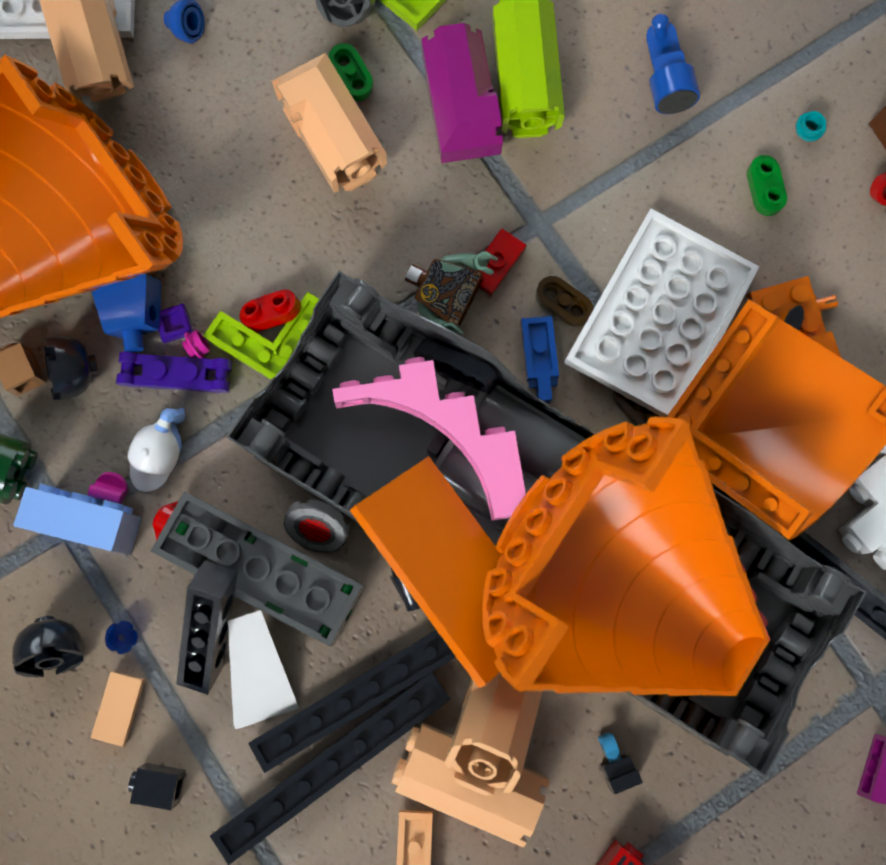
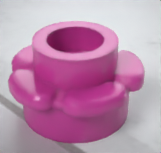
M197 329L190 334L188 332L185 333L186 340L182 342V345L191 358L195 356L205 358L204 355L211 351L203 335Z

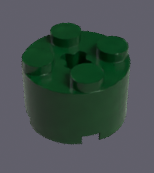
M0 434V503L7 505L13 499H22L25 487H27V483L23 482V478L27 469H33L37 461L38 452L32 450L30 443Z

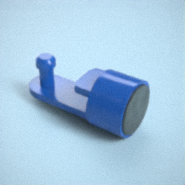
M657 14L652 18V25L646 34L654 74L650 77L649 84L655 110L661 114H675L694 106L700 99V91L694 67L685 61L674 25L669 22L667 15Z

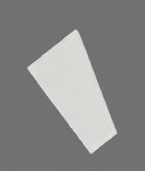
M261 610L228 620L233 724L235 729L299 709Z

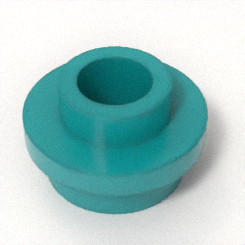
M817 111L802 114L795 124L797 135L808 142L819 140L826 131L825 117ZM806 125H810L813 130H810Z

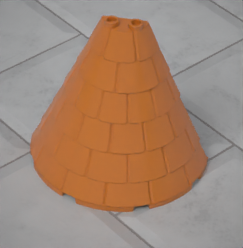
M4 55L0 59V318L20 314L28 309L58 302L64 298L95 291L106 285L135 278L138 275L168 268L182 253V231L179 222L167 214L172 206L146 166L131 149L125 150L119 143L111 139L114 131L84 103L56 82L49 86L46 82L37 78L38 72L36 69L8 55Z
M649 417L647 424L634 427V425L627 421L589 437L561 457L563 461L562 467L550 478L542 475L534 483L514 510L495 548L501 555L497 567L492 571H487L482 603L485 641L492 648L494 647L497 659L494 661L496 668L505 680L521 693L523 691L554 690L556 693L630 692L633 695L737 696L770 640L759 614L746 572L743 571L733 537L727 533L704 460L698 456L691 435L690 424L686 420L672 417Z

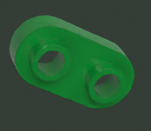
M346 43L334 46L329 52V59L355 101L368 99L373 92V79L357 50L352 45ZM343 61L349 62L346 66L340 65ZM357 85L363 86V88L360 90L354 89V87Z
M761 155L751 162L747 168L746 175L755 209L764 216H774L786 205L787 193L778 162L771 156ZM761 166L766 167L769 172H764ZM768 194L774 195L776 201L771 200Z

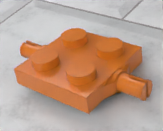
M809 276L756 290L746 295L748 300L750 299L759 306L765 307L783 321L792 308L798 305L802 306L804 319L799 331L808 337L826 332L821 311L838 306V301L831 302L837 299L835 295L817 299Z

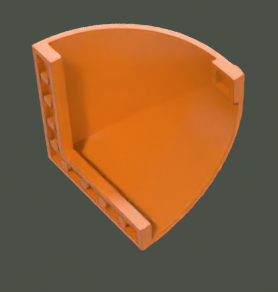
M749 299L667 417L683 419L690 424V431L698 456L704 460L711 483L785 538L791 540L816 523L848 491L886 446V386Z

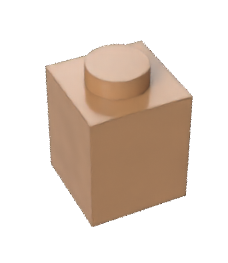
M22 343L7 344L0 349V380L6 391L18 397L47 383L31 349Z

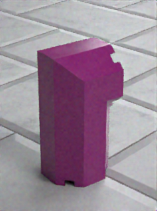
M466 23L439 26L434 30V37L429 41L428 35L421 39V46L441 163L501 155L503 138L502 135L496 136L499 133V127L502 126L497 94L493 92L494 89L491 83L482 30L476 28V33L472 32L470 25Z

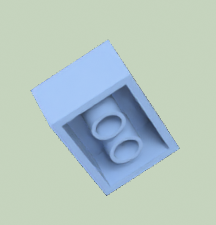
M40 484L38 490L25 487L13 526L112 552L131 555L142 517L132 514L134 508L104 500L103 506H101L103 500Z

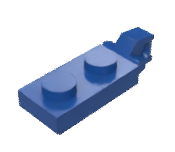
M553 317L522 318L520 325L526 380L528 381L529 389L536 388L537 398L547 404H551V387L558 385L557 379L559 377Z

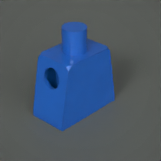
M142 274L135 278L106 285L92 291L104 333L116 338H123L125 352L143 351L142 334L155 332L159 329L161 281L148 274Z

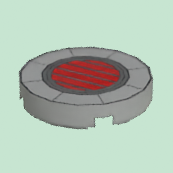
M309 499L307 503L300 504V501L294 502L288 508L283 524L286 533L299 545L316 552L327 553L339 550L345 544L350 529L348 523L345 524L343 521L344 516L338 509L328 503Z

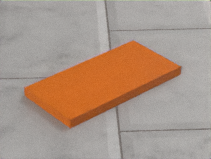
M428 456L356 504L350 512L480 688L487 685L500 673L494 664V661L497 659L494 647L492 648L485 641L482 603L487 571H492L497 567L501 553L495 548L494 543Z

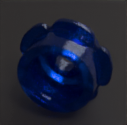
M128 621L111 624L105 634L107 648L110 651H117L118 654H125L131 651L132 646L138 640L137 631L133 629V625ZM120 634L124 635V640L122 641L119 640Z

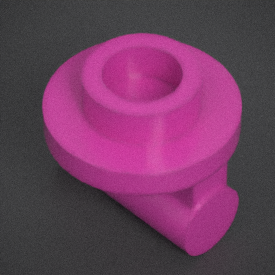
M105 472L97 478L94 484L90 485L88 496L122 504L124 497L128 493V484L119 474Z

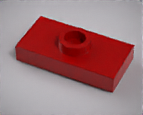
M502 228L485 250L498 258L497 261L491 260L487 264V267L494 270V273L489 275L479 270L484 275L480 289L490 296L494 294L527 246Z

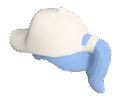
M184 408L164 409L157 423L143 427L132 440L127 457L130 462L131 481L139 491L148 492L158 489L166 482L174 469L182 448L181 437L176 425L184 422Z

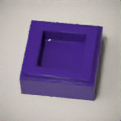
M184 303L160 310L158 330L164 344L185 338L186 332L189 334L193 332Z

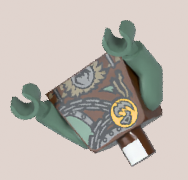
M486 251L479 254L461 253L445 255L441 260L434 259L428 271L412 264L406 274L405 281L419 287L415 295L416 301L419 302V314L455 333L459 332L463 335L460 326L484 280V275L479 270L492 275L494 270L488 268L487 264L491 260L497 261L498 258Z

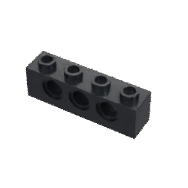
M205 560L188 585L176 685L208 695L224 667L228 640V620H231L237 570Z

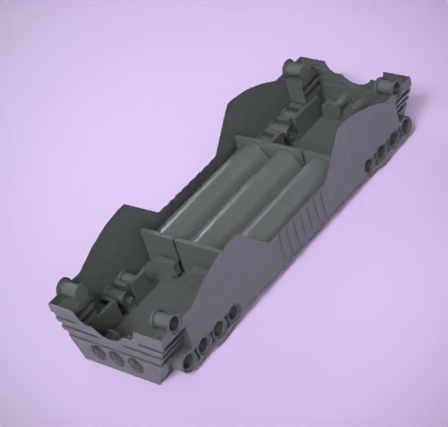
M338 271L314 306L312 317L301 334L289 360L280 372L270 380L264 391L256 398H252L227 438L253 454L255 459L322 502L335 507L356 523L358 521L350 512L356 504L429 456L496 546L510 518L491 521L487 498L477 474L461 450L448 437L424 420L388 406L363 404L336 409L332 389L340 388L339 384L346 381H360V385L374 383L373 379L380 376L391 375L394 380L400 379L399 365H404L407 359L415 358L413 352L423 339L432 340L483 361L497 374V380L487 392L478 391L435 372L439 399L445 400V395L455 392H465V396L474 395L481 436L485 435V430L496 427H505L506 432L515 431L526 493L542 475L550 478L562 467L563 461L561 457L595 434L582 424L581 426L578 425L572 418L565 417L559 410L547 406V403L534 396L490 352L435 322L395 305L380 296L366 282L357 278L353 279ZM713 489L727 533L733 537L739 559L746 569L749 584L757 596L758 600L755 601L757 608L763 613L768 622V626L765 628L771 641L767 644L737 696H669L668 694L633 695L630 692L626 693L726 756H732L758 774L766 777L790 734L788 731L789 719L796 708L798 694L804 680L811 669L824 657L830 644L838 636L845 633L867 592L851 583V579L842 572L822 565L805 555L758 517Z

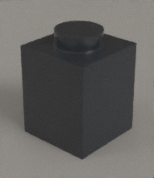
M145 763L138 767L137 771H133L129 780L128 792L132 793L130 803L172 810L179 804L186 770Z

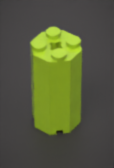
M499 0V3L493 6L492 30L502 124L501 131L507 133L508 129L512 130V136L516 138L542 137L548 134V128L553 125L555 130L561 128L565 117L554 3L550 0Z

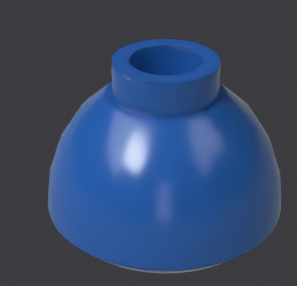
M179 0L164 14L165 26L179 40L195 43L201 38L205 19L200 5L195 0Z

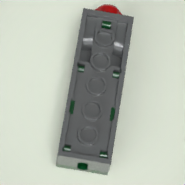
M185 491L179 501L163 505L156 513L152 522L156 542L151 552L194 575L205 560L237 570L235 597L329 647L336 644L366 587Z

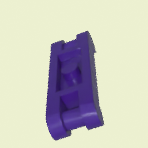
M132 352L119 353L118 362L121 364V371L116 377L117 385L214 393H229L230 382L227 380L228 372L232 371V360L224 358L204 359L145 355ZM134 366H143L142 376L133 375ZM208 371H216L215 380H208Z

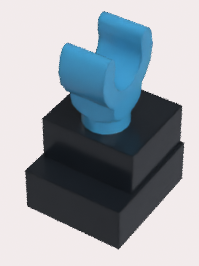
M608 732L598 736L599 743L608 759V762L600 764L609 790L613 794H618L642 784L643 781L638 769L634 767L631 757L627 754L620 756L613 733Z

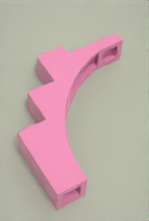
M424 357L405 360L404 365H399L400 379L394 380L391 375L380 376L373 379L374 383L360 385V381H346L339 384L340 388L332 389L336 409L363 404L388 406L424 420L448 437L461 450L477 474L487 498L491 521L510 518L525 496L526 492L515 431L506 432L505 427H496L485 430V435L481 436L474 395L465 396V392H455L445 395V400H440L433 360L425 361Z

